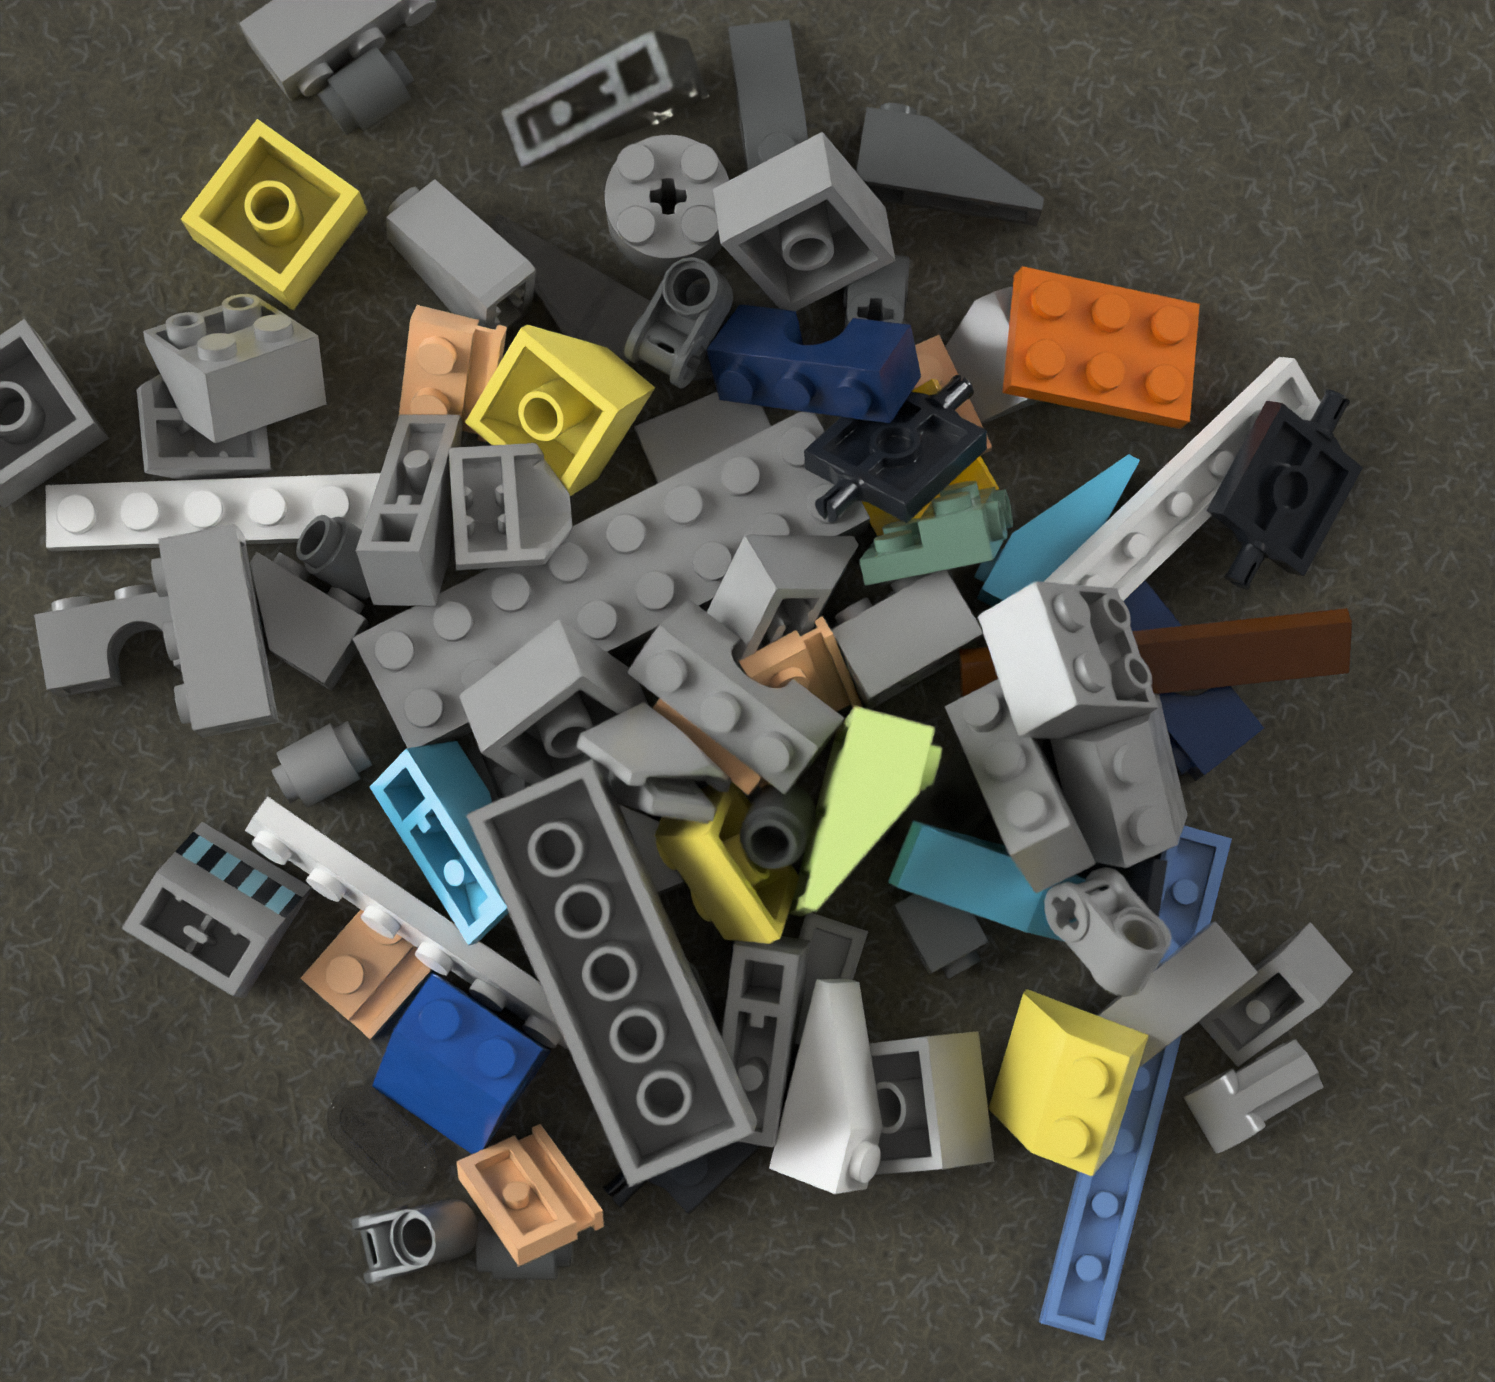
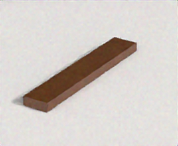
M1347 608L1132 631L1140 656L1150 670L1152 676L1151 687L1154 694L1349 673L1352 620ZM988 647L959 650L961 698L999 679Z

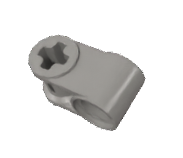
M1106 867L1092 871L1084 882L1074 884L1067 881L1054 885L1047 891L1044 909L1048 924L1053 932L1067 943L1091 971L1096 982L1105 990L1115 995L1129 997L1140 993L1168 950L1171 943V935L1166 924L1150 911L1130 888L1125 878L1116 870ZM1105 886L1108 887V889L1103 890V891H1101V890L1099 889V888H1102V887H1105ZM1077 918L1078 921L1071 923L1069 921L1071 919Z

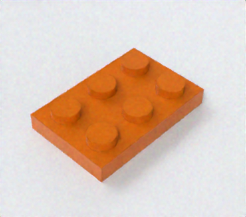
M1022 266L1014 275L1002 393L1181 429L1190 422L1200 304Z

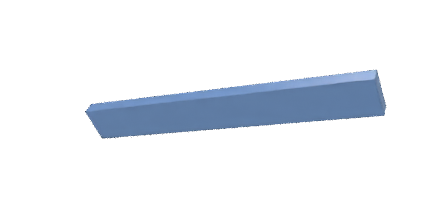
M1184 826L1178 845L1159 853V860L1168 861L1159 918L1166 924L1171 935L1170 946L1160 963L1210 924L1232 838ZM1181 1036L1138 1068L1112 1153L1093 1177L1077 1171L1039 1319L1041 1324L1104 1341Z

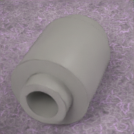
M346 721L335 728L329 723L278 751L277 756L281 765L272 769V773L289 803L300 798L304 805L309 808L360 780V772L371 767L372 763L351 724Z

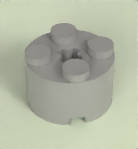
M658 135L641 140L636 144L628 145L618 155L617 161L608 175L605 187L608 228L611 238L620 252L644 272L664 277L670 266L682 258L694 257L708 262L721 249L722 244L719 237L713 189L729 181V178L715 151L708 145L687 137ZM663 199H675V214H662L661 206Z

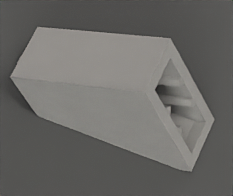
M436 179L420 191L417 187L406 190L390 205L388 209L389 215L386 217L387 240L453 314L479 320L478 326L496 330L497 325L506 326L507 330H509L532 310L536 268Z

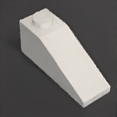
M816 979L769 1169L834 1194L867 1189L868 1182L875 1175L880 1163L881 1152L878 1143L883 1126L860 984L851 979Z

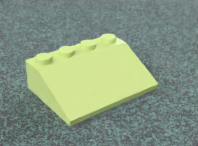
M854 707L835 733L816 806V820L807 841L799 871V881L789 914L802 917L816 911L910 802L919 795L920 791H925L927 786H932L942 747L931 745L934 727Z

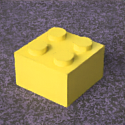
M257 119L182 216L181 221L193 240L291 310H294L368 211L360 191Z

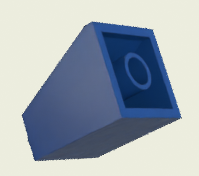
M431 974L393 1030L372 1087L469 1153L474 1154L487 1148L551 1053V1050L448 980Z

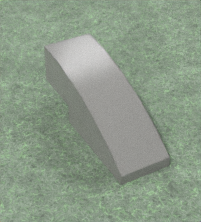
M1213 922L1205 926L1160 963L1140 993L1129 997L1118 996L1096 1015L1149 1035L1139 1067H1141L1231 996L1258 972L1217 922Z

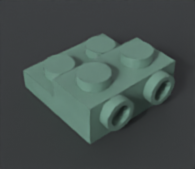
M966 481L948 485L940 492V497L931 501L920 519L912 518L908 523L901 520L883 526L884 535L874 538L870 547L859 560L865 586L994 560L1004 539H1007L1006 528L1013 527L1012 510L1006 489L996 491L995 487L978 490L977 481Z

